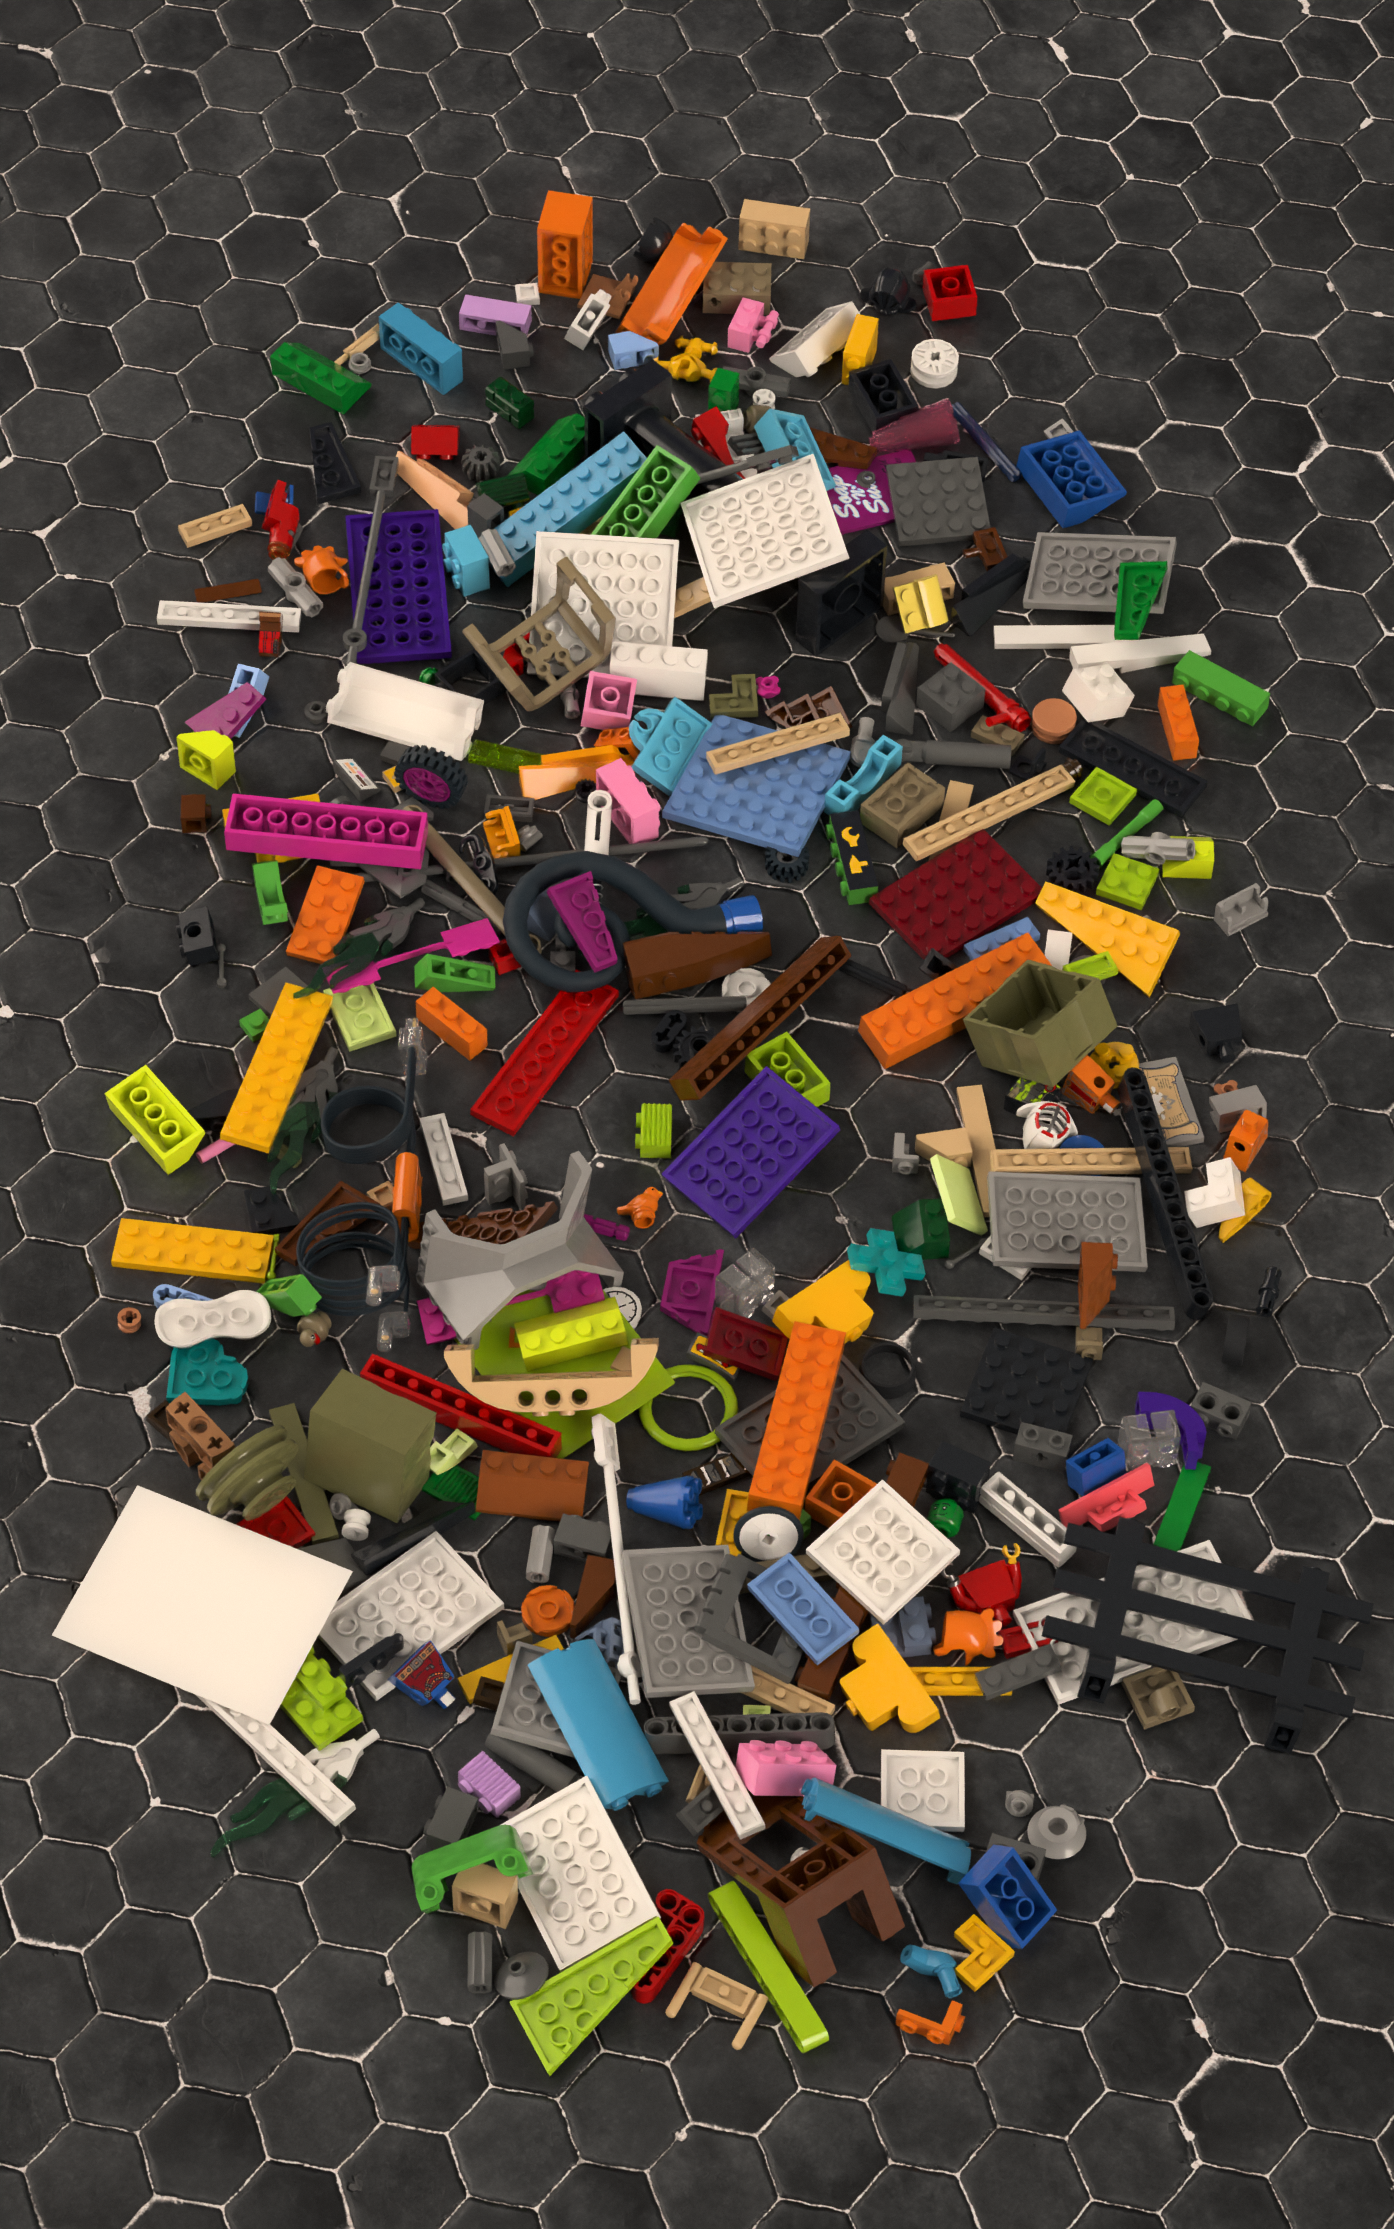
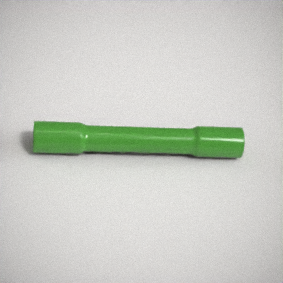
M1153 799L1117 835L1100 847L1091 858H1097V865L1101 867L1121 847L1123 837L1135 835L1145 824L1151 822L1163 811V805L1158 800Z

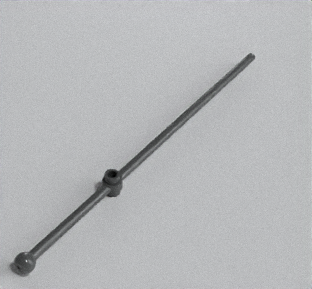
M706 836L609 846V855L705 846L708 844V838ZM584 849L495 858V868L539 864L554 856L581 852ZM473 861L465 862L474 871ZM441 864L430 865L428 870L420 872V874L427 876L443 874L446 876V881L456 882ZM366 872L354 874L364 877L365 882L377 881Z

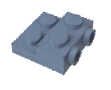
M923 1596L913 1597L884 1625L869 1612L871 1627L879 1624L902 1658L931 1654L932 1644L936 1643V1633L934 1627L929 1628L928 1620L932 1619L930 1603L924 1604Z

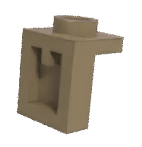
M1076 1327L1075 1353L1080 1354L1082 1358L1086 1356L1093 1360H1101L1103 1353L1102 1328L1086 1327V1329H1080V1327Z

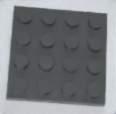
M978 457L886 465L899 546L973 540L974 531L991 528Z

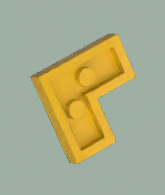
M975 1914L954 1932V1937L971 1952L955 1968V1973L974 1992L1014 1957L1015 1951Z

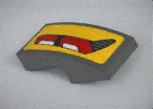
M697 1332L686 1352V1358L708 1366L726 1380L734 1382L741 1369L704 1356L703 1351L707 1336Z

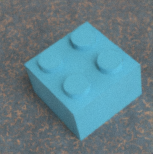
M468 525L444 533L445 543L442 544L446 559H443V565L446 572L451 573L455 588L460 589L464 597L489 589V557L472 526Z

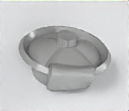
M1066 1804L1043 1808L1033 1815L1028 1824L1027 1833L1031 1845L1046 1849L1045 1857L1051 1859L1069 1858L1079 1852L1085 1843V1819L1081 1818L1072 1807Z

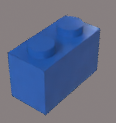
M1107 1438L1066 1460L1068 1485L1083 1497L1126 1474L1124 1450Z

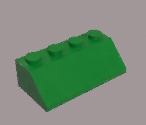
M284 342L270 356L272 374L343 415L372 386L367 380L301 343Z
M576 413L558 419L507 476L524 473L528 491L540 495L568 474L585 455V446L583 444L585 417Z

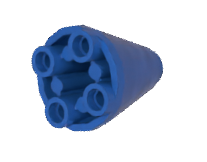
M684 1476L630 1488L626 1499L627 1508L637 1514L682 1529H691L696 1520H701L703 1516V1505L699 1504L702 1480L694 1476Z

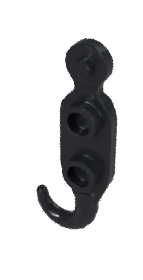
M475 833L467 834L460 841L459 852L460 854L464 853V847L469 841L475 843L474 873L495 895L498 890V878L493 856L485 847V842L480 835Z

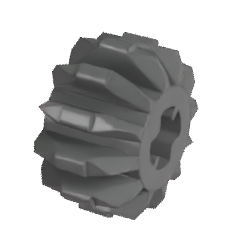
M484 444L481 447L474 445L472 449H466L465 455H462L461 459L464 475L468 476L469 481L476 479L477 482L496 478L497 472L500 469L498 452H494L493 447L485 448Z

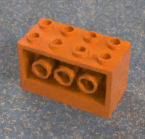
M548 190L537 227L539 293L581 299L593 263V197Z

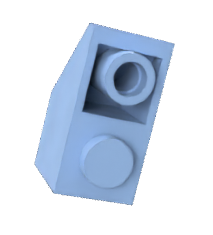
M626 331L608 335V352L614 370L645 365L659 356L657 342L634 332Z

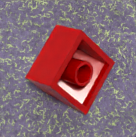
M460 425L411 426V454H416V459H430V455H440V459H453V455L459 454Z

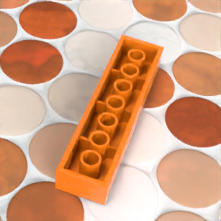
M1027 932L861 1016L858 1032L883 1068L887 1069L965 1029L966 1026L963 1019L985 998L993 994L1025 961L1032 960L1052 965Z
M794 1321L748 1494V1512L764 1506L780 1507L793 1513L800 1521L844 1351L846 1332Z

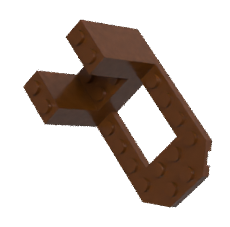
M747 1790L765 1823V1829H768L773 1823L783 1818L817 1843L816 1846L778 1871L741 1845L747 1843L761 1831L740 1840L725 1810L704 1827L703 1835L698 1837L697 1846L702 1854L758 1895L780 1954L788 1968L814 1988L837 1973L817 1919L827 1915L832 1909L846 1901L852 1919L882 1942L905 1927L876 1848L849 1828L816 1815L810 1822L805 1820L807 1810L802 1805L804 1796H754Z

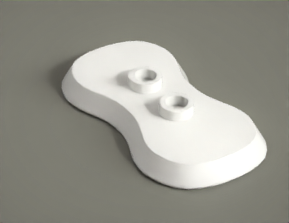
M251 1290L235 1291L218 1299L208 1301L174 1299L161 1305L155 1314V1328L159 1338L174 1348H188L205 1340L219 1337L242 1340L252 1339L265 1332L271 1323V1310L268 1301L262 1294Z

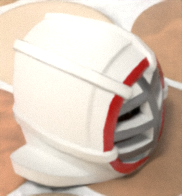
M1049 1101L1029 1103L1017 1110L1016 1115L1018 1117L1027 1118L1023 1126L1024 1149H1056L1065 1139L1078 1135L1071 1115L1058 1103ZM1047 1113V1114H1052L1053 1116L1041 1115V1114ZM1042 1120L1050 1121V1124H1047Z

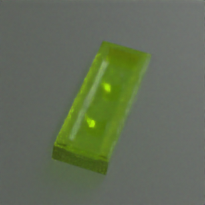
M475 739L468 757V763L519 774V766L541 765V755L544 754Z

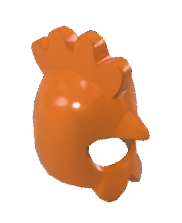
M314 546L312 551L304 550L301 552V557L294 559L295 565L303 568L305 579L314 592L326 595L339 590L341 587L344 589L348 588V574L341 568L348 562V559L338 557L335 554L334 547L322 548L321 546ZM338 571L341 574L340 579L336 578V574Z
M991 1608L983 1610L981 1614L961 1610L946 1611L941 1643L933 1647L934 1655L944 1656L951 1650L962 1649L965 1651V1666H968L972 1659L980 1654L988 1658H994L996 1652L993 1647L1000 1646L1003 1643V1637L996 1634V1632L1001 1630L1002 1623L1000 1620L992 1619L994 1611Z

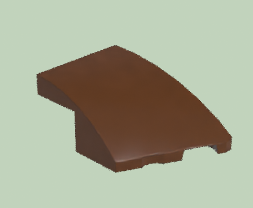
M832 686L812 697L806 694L789 704L783 701L765 711L769 718L785 728L841 713L849 728L853 727Z

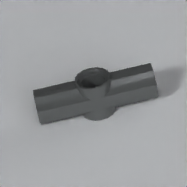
M723 366L725 370L740 373L739 389L745 390L751 397L760 389H768L775 396L787 398L789 395L791 378L766 374L765 370L761 367H750L747 370Z

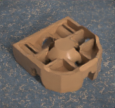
M186 1392L176 1397L165 1408L167 1423L172 1429L169 1433L170 1439L188 1467L199 1461L203 1462L197 1466L200 1480L223 1457L235 1449V1444Z

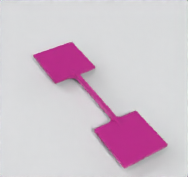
M488 918L440 932L444 942L393 956L376 963L372 961L369 954L323 968L322 970L332 993H344L351 988L361 985L367 986L374 983V981L380 980L378 969L439 949H448L452 957L465 956L471 951L490 948L494 944L500 943Z
M574 1270L547 1281L546 1287L542 1290L514 1297L505 1306L547 1295L551 1298L554 1313L600 1302L605 1300L599 1274ZM430 1298L417 1301L427 1346L457 1338L452 1326L446 1324L442 1312L438 1306L432 1304Z

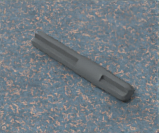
M426 880V883L421 886L422 893L473 922L488 918L496 935H502L498 927L480 908L430 880Z

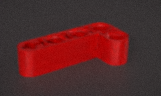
M665 1889L657 1894L656 1908L661 1916V1922L668 1926L666 1930L672 1940H679L682 1943L680 1945H672L660 1957L658 1961L666 1963L665 1966L657 1967L653 1965L632 1988L633 1999L641 2004L650 2003L656 1998L704 1930L703 1909L672 1889ZM665 1904H671L674 1906V1908L664 1909L662 1906ZM689 1918L696 1919L698 1922L694 1924H689L686 1922V1920Z

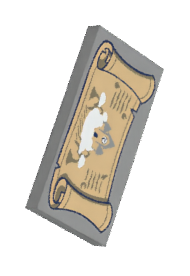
M1171 1057L1139 1063V1069L1146 1076L1167 1147H1183L1204 1143V1135L1177 1058Z

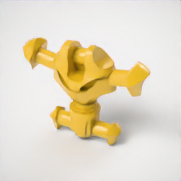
M680 336L675 340V345L679 349L681 347L686 348L685 353L672 357L670 361H660L659 356L653 359L664 369L668 370L672 374V378L676 380L681 378L686 379V382H694L704 377L710 379L711 383L717 368L713 370L706 369V365L700 358L702 352L715 355L718 352L717 343H704L700 338L689 340Z

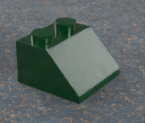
M941 1198L917 1200L892 1215L893 1232L898 1251L922 1255V1260L949 1257L950 1237L948 1222Z

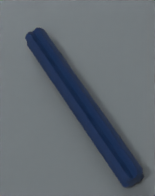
M960 402L952 404L950 406V413L1011 482L1020 480L1021 471Z

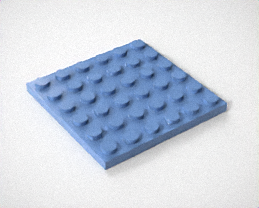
M715 715L711 722L713 725L704 734L662 811V818L767 848L768 846L777 849L778 852L799 857L825 808V794L840 779L850 760L851 751L827 744H819L715 775L706 759L707 751L778 731L725 715Z

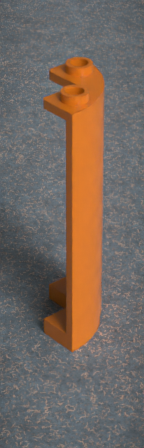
M682 223L615 333L631 331L657 342L658 346L664 344L728 238L721 231L712 227H708L701 234L695 227Z

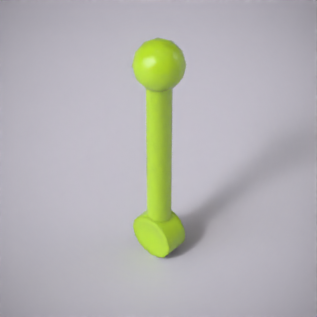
M274 1234L270 1269L266 1274L267 1280L276 1278L274 1272L277 1257L275 1248L280 1242V1234Z

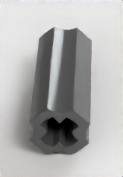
M485 1931L468 1934L467 1987L468 1991L474 1994H486L492 1991V1934Z

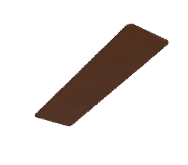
M259 579L199 588L195 589L194 592L197 603L257 594L261 593L262 590Z

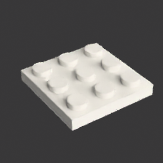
M881 1749V1805L941 1831L964 1832V1752Z

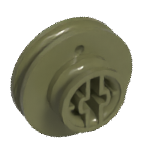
M282 1425L269 1427L241 1443L223 1457L201 1480L195 1494L201 1501L209 1500L207 1510L211 1515L226 1513L243 1504L245 1507L242 1513L243 1518L246 1521L254 1520L275 1507L295 1487L296 1479L292 1475L284 1477L281 1473L292 1462L299 1450V1446L292 1439L285 1440L287 1430Z

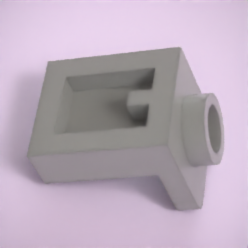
M895 1133L892 1172L916 1174L918 1172L919 1156L909 1155V1144L905 1143V1133Z

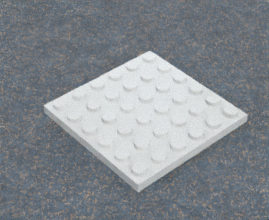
M814 454L681 502L714 608L849 559Z
M537 531L531 616L546 606L556 595V563L564 557H568L616 617L613 641L672 646L679 540ZM575 582V584L570 586L567 603L599 641L600 626L591 612V605L593 604ZM558 611L543 622L547 630H552L555 633L559 644L569 650L571 660L576 666L592 656L591 652ZM533 629L530 631L529 644H533L538 653L544 646L541 642V636ZM611 652L592 671L610 674ZM555 656L550 662H547L550 664L551 673L554 676H559L562 672L568 671L565 666L557 664ZM528 662L527 674L537 675L534 666ZM589 673L583 678H589Z

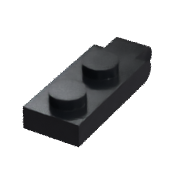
M396 1633L391 1637H385L340 1667L339 1677L344 1681L347 1689L352 1685H358L363 1682L366 1676L373 1671L383 1669L395 1657V1654L404 1648L403 1635Z

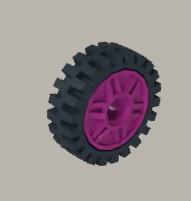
M419 745L408 747L400 757L394 772L396 782L400 783L399 787L401 789H406L405 793L408 796L413 795L414 799L422 800L424 805L430 803V806L436 808L438 805L439 809L451 808L459 802L467 787L468 776L465 774L464 768H459L460 763L458 761L453 762V757L450 755L446 757L444 756L445 752L440 750L438 753L436 748L431 747L428 749L425 745H422L421 748Z

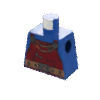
M430 1640L419 1647L387 1679L421 1706L428 1704L434 1699L445 1709L456 1699L446 1688L454 1679V1674Z

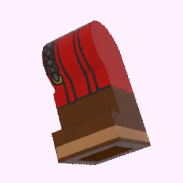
M259 611V656L279 658L282 643L283 614Z

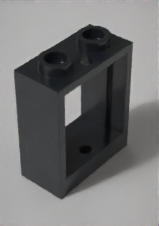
M475 648L434 674V686L459 693L451 685L476 669L490 683L470 696L484 700V705L507 691L506 687L496 677L495 673Z

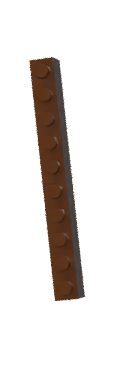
M841 936L821 937L669 1079L680 1101L700 1100L851 957Z
M899 1452L896 1461L891 1460L888 1465L886 1475L889 1477L886 1483L913 1508L926 1481L929 1463ZM837 1582L836 1589L839 1590L836 1597L831 1596V1598L855 1623L860 1632L868 1610ZM858 1634L819 1665H816L805 1654V1658L808 1659L805 1667H799L794 1680L798 1683L797 1687L829 1702Z

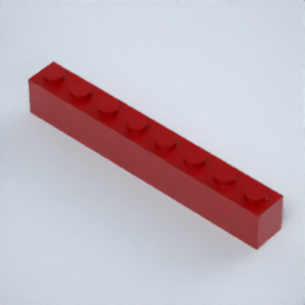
M373 1353L360 1372L361 1378L376 1384L394 1395L404 1397L436 1412L435 1422L454 1430L459 1429L466 1435L506 1452L557 1458L562 1450L561 1432L511 1411L484 1403L473 1395Z

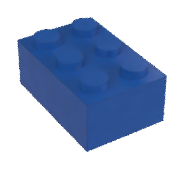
M993 1844L958 1883L989 1928L1012 1948L1023 1949L1057 1911L1014 1847Z

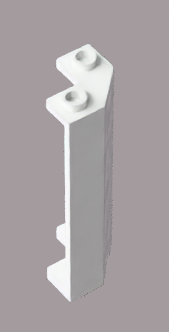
M352 662L339 671L337 682L340 683L339 692L332 699H329L326 705L328 723L414 747V745H419L421 748L422 745H425L428 749L434 747L436 752L439 753L441 750L445 752L444 756L448 757L450 755L459 761H462L470 752L473 744L471 736L474 733V729L478 730L480 726L484 700Z

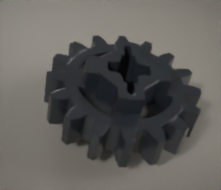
M1073 846L1069 847V851L1062 847L1060 848V854L1053 852L1052 858H1048L1046 876H1049V883L1055 882V885L1073 892L1080 890L1084 894L1086 887L1092 889L1094 882H1098L1100 865H1097V858H1091L1090 851L1083 853L1082 847L1078 851H1075Z

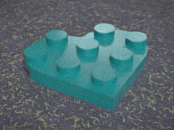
M214 1338L188 1348H173L166 1400L168 1403H171L176 1397L186 1392L197 1405L238 1404L246 1393L249 1384L247 1369L238 1363L235 1357L224 1355L223 1345H220L219 1341Z

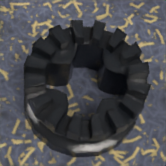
M590 779L578 781L575 787L577 800L582 803H588L589 795L596 791V783ZM585 789L587 792H588V791H590V792H589V794H587L586 792H583V793H582V790Z

